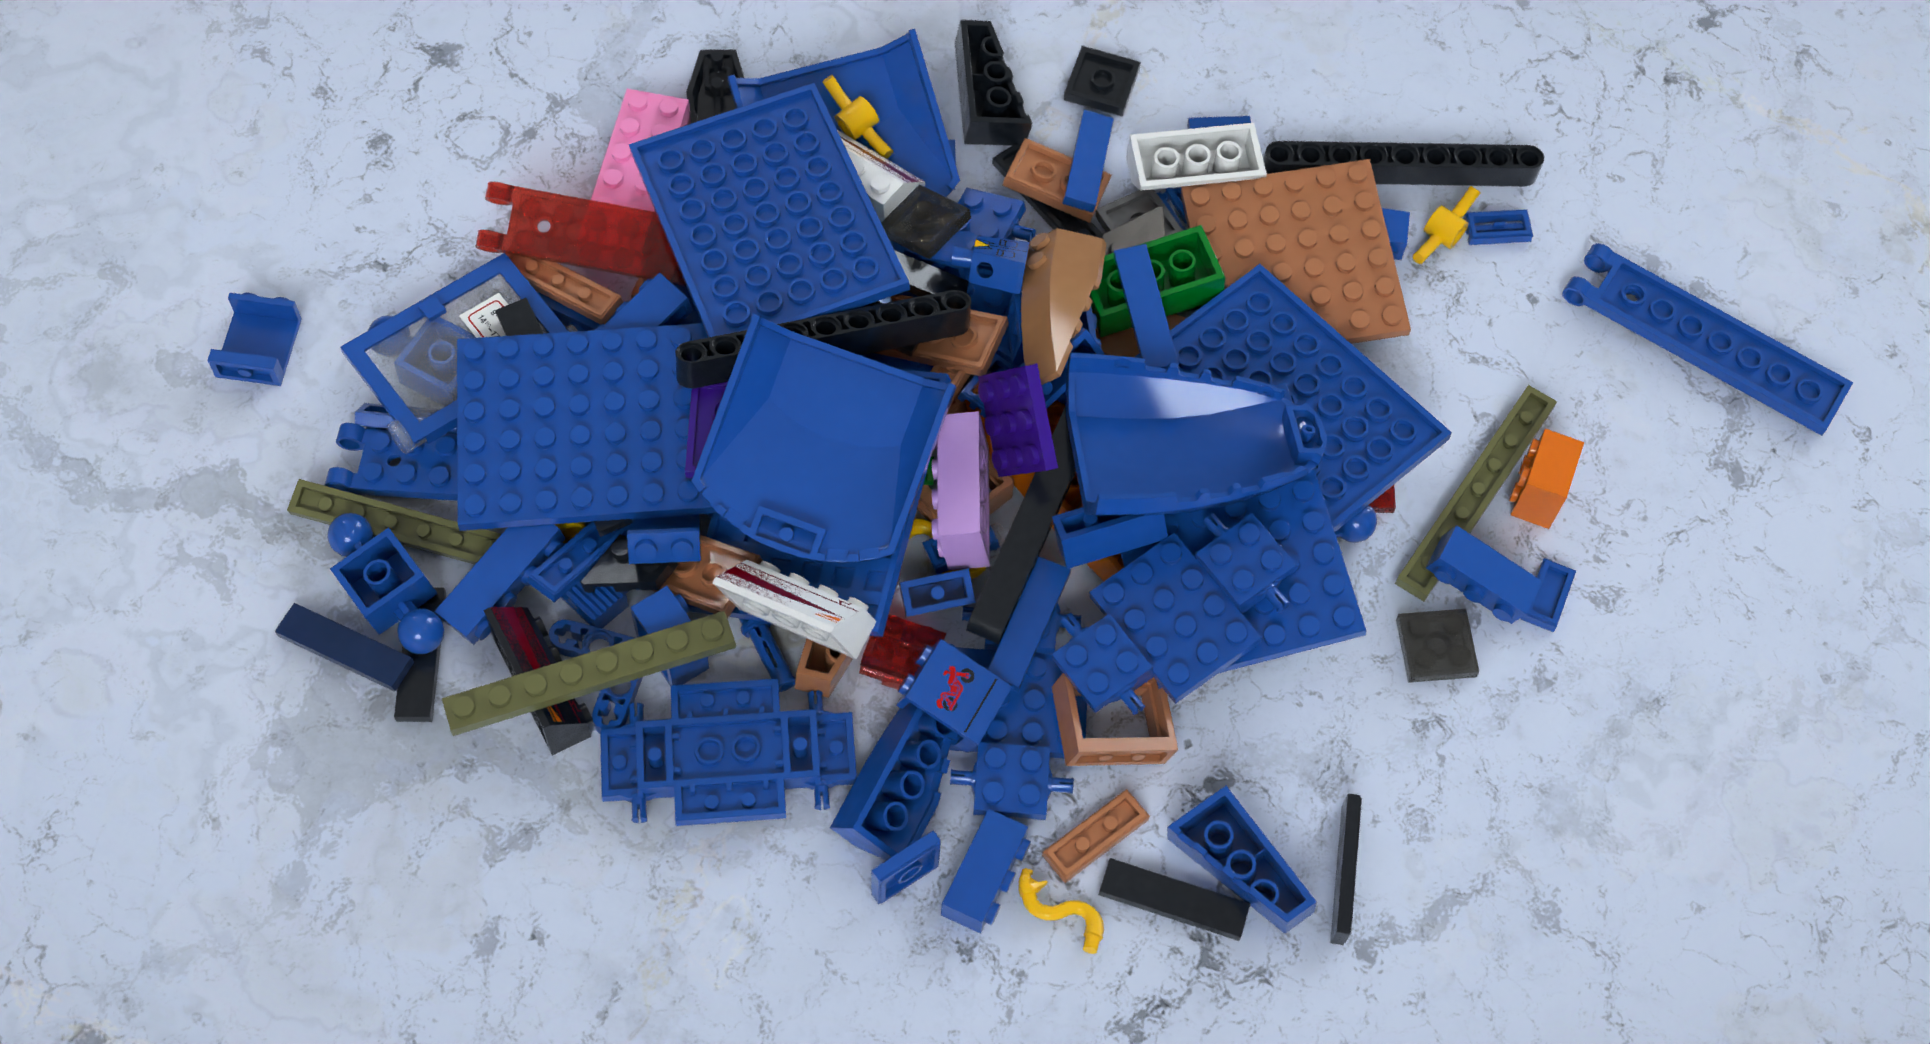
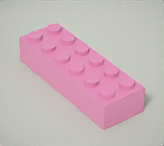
M633 89L626 90L576 243L580 265L640 276L652 251L660 221L633 160L629 144L691 124L688 99Z

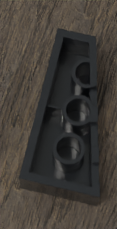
M960 20L954 44L964 144L1012 146L1018 143L1021 146L1024 139H1028L1032 121L1030 116L1026 115L1024 111V101L1020 92L1016 91L1012 81L1013 74L1011 69L1005 64L1003 59L1004 52L992 22Z

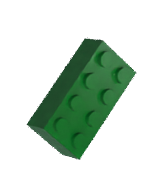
M1202 225L1143 243L1147 245L1166 317L1204 305L1225 290V275ZM1114 253L1105 255L1100 286L1098 289L1092 290L1089 296L1093 301L1091 304L1092 313H1095L1097 316L1096 328L1101 338L1133 328L1115 264Z

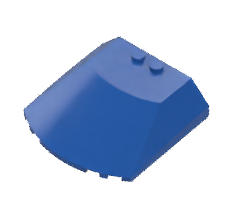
M915 29L908 30L907 34L882 47L762 78H735V75L728 76V84L736 109L815 83L836 129L842 133L843 131L835 120V115L842 109L835 102L822 81L828 76L833 75L851 102L859 96L864 97L879 117V122L872 128L893 150L888 160L925 181L924 188L884 228L886 234L905 227L926 215L938 206L960 182ZM863 136L856 139L857 142L876 152Z
M753 314L692 482L713 509L730 524L749 537L778 551L801 558L826 562H861L893 555L927 469L956 390V385L922 378L795 333L762 318L760 315Z

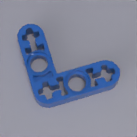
M567 619L557 621L549 630L551 645L556 646L559 654L571 658L591 652L589 646L597 639L606 640L609 646L635 639L632 636ZM567 631L571 632L573 639H566L565 643H561L559 636H564ZM578 641H581V642H582V648H581V649H579L580 647H579ZM643 677L629 681L631 684L630 689L624 694L612 692L611 687L600 690L592 712L594 727L599 734L600 729L619 728L626 724L629 716L628 706L634 703ZM611 701L616 704L614 707L616 720H610L608 725H605L601 716L607 717L609 715Z

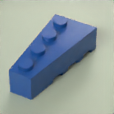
M1224 786L1167 827V839L1242 900L1250 903L1252 908L1286 934L1315 912L1317 901L1227 786Z

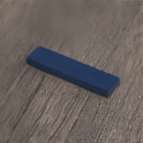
M293 603L274 631L278 637L394 692L414 664L410 656L296 603Z

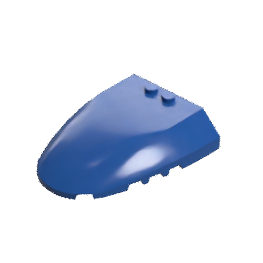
M1070 353L1066 379V421L1084 515H1165L1192 513L1232 505L1269 493L1307 475L1319 465L1324 455L1327 435L1322 420L1307 403L1296 405L1286 399L1284 390L1240 376H1236L1232 382L1212 377L1211 370L1203 369L1200 375L1179 371V365L1176 363H1170L1164 369L1146 366L1145 359L1085 353Z

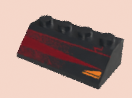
M489 607L484 610L493 640L512 676L562 661L556 646L548 647L544 637L548 636V632L541 617L533 618L528 607ZM575 698L530 712L552 755L591 737L588 724L593 722L592 716L586 704L578 705Z

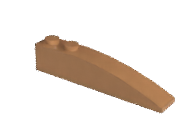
M1057 228L1048 233L1043 232L1036 235L1029 243L1021 298L1023 354L1025 366L1038 364L1042 385L1061 376L1073 349L1070 340L1080 332L1083 325L1080 316L1082 312L1088 311L1093 302L1089 297L1091 291L1098 289L1100 286L1106 250V242L1103 238Z

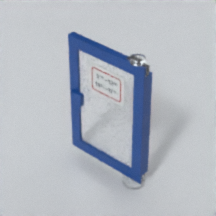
M506 253L499 255L340 346L343 355L394 421L387 424V428L394 442L404 454L409 453L425 442L429 444L457 427V339L506 336L495 310L527 298L543 334L577 331L572 324L567 327L562 324Z

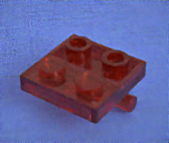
M889 614L883 637L870 636L862 656L859 674L882 681L881 685L898 690L909 673L914 676L918 670L919 665L915 661L926 645L932 647L940 639L945 640L946 633Z

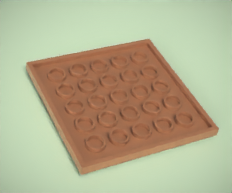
M1370 159L1267 174L1266 178L1181 187V197L1188 229L1202 225L1225 275V289L1261 264L1351 344L1410 334L1411 327Z

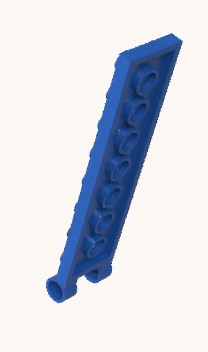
M1601 243L1593 244L1584 257V263L1590 270L1597 273L1608 272L1600 287L1596 288L1582 277H1572L1562 291L1564 299L1574 306L1586 305L1821 436L1829 427L1854 383L1620 256ZM1626 295L1635 296L1637 301L1629 300Z
M343 423L340 425L336 444L350 451L363 450L358 473H353L348 469L340 467L330 468L324 486L357 495L457 501V434L446 433L429 444L423 439L414 445L405 431L365 429L354 423ZM396 458L401 459L398 465H389L392 460Z

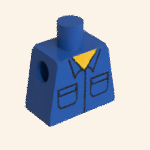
M979 236L976 237L974 249L954 246L951 266L970 269L968 282L1020 294L1029 242Z

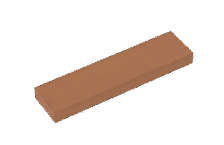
M515 242L506 252V255L537 292L601 325L605 324L623 303L621 295L518 242Z

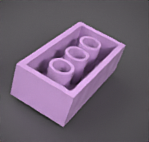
M979 411L946 414L934 450H937V458L932 459V474L934 480L937 479V488L932 489L933 509H937V519H932L933 539L937 540L939 557H945L949 570L990 567L989 447Z

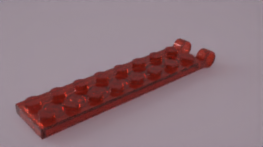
M488 182L485 194L486 201L498 205L513 206L507 234L490 230H478L475 244L477 249L643 279H653L660 272L672 284L686 286L656 212L512 186L500 182ZM540 222H549L550 229L547 232H540L538 230Z

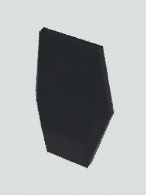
M700 50L686 91L687 99L689 100L691 124L736 109L728 84V76L735 75V78H744L736 50Z

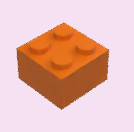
M1546 428L1539 440L1533 438L1527 455L1524 456L1518 471L1520 477L1518 482L1515 483L1509 501L1514 503L1511 516L1550 529L1567 498L1584 442Z

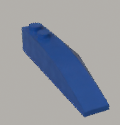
M908 703L903 709L899 708L863 765L830 828L855 847L884 860L890 859L919 840L939 804L941 793L938 792L942 775L947 774L950 764L947 756L951 742L956 740L957 734L911 703Z

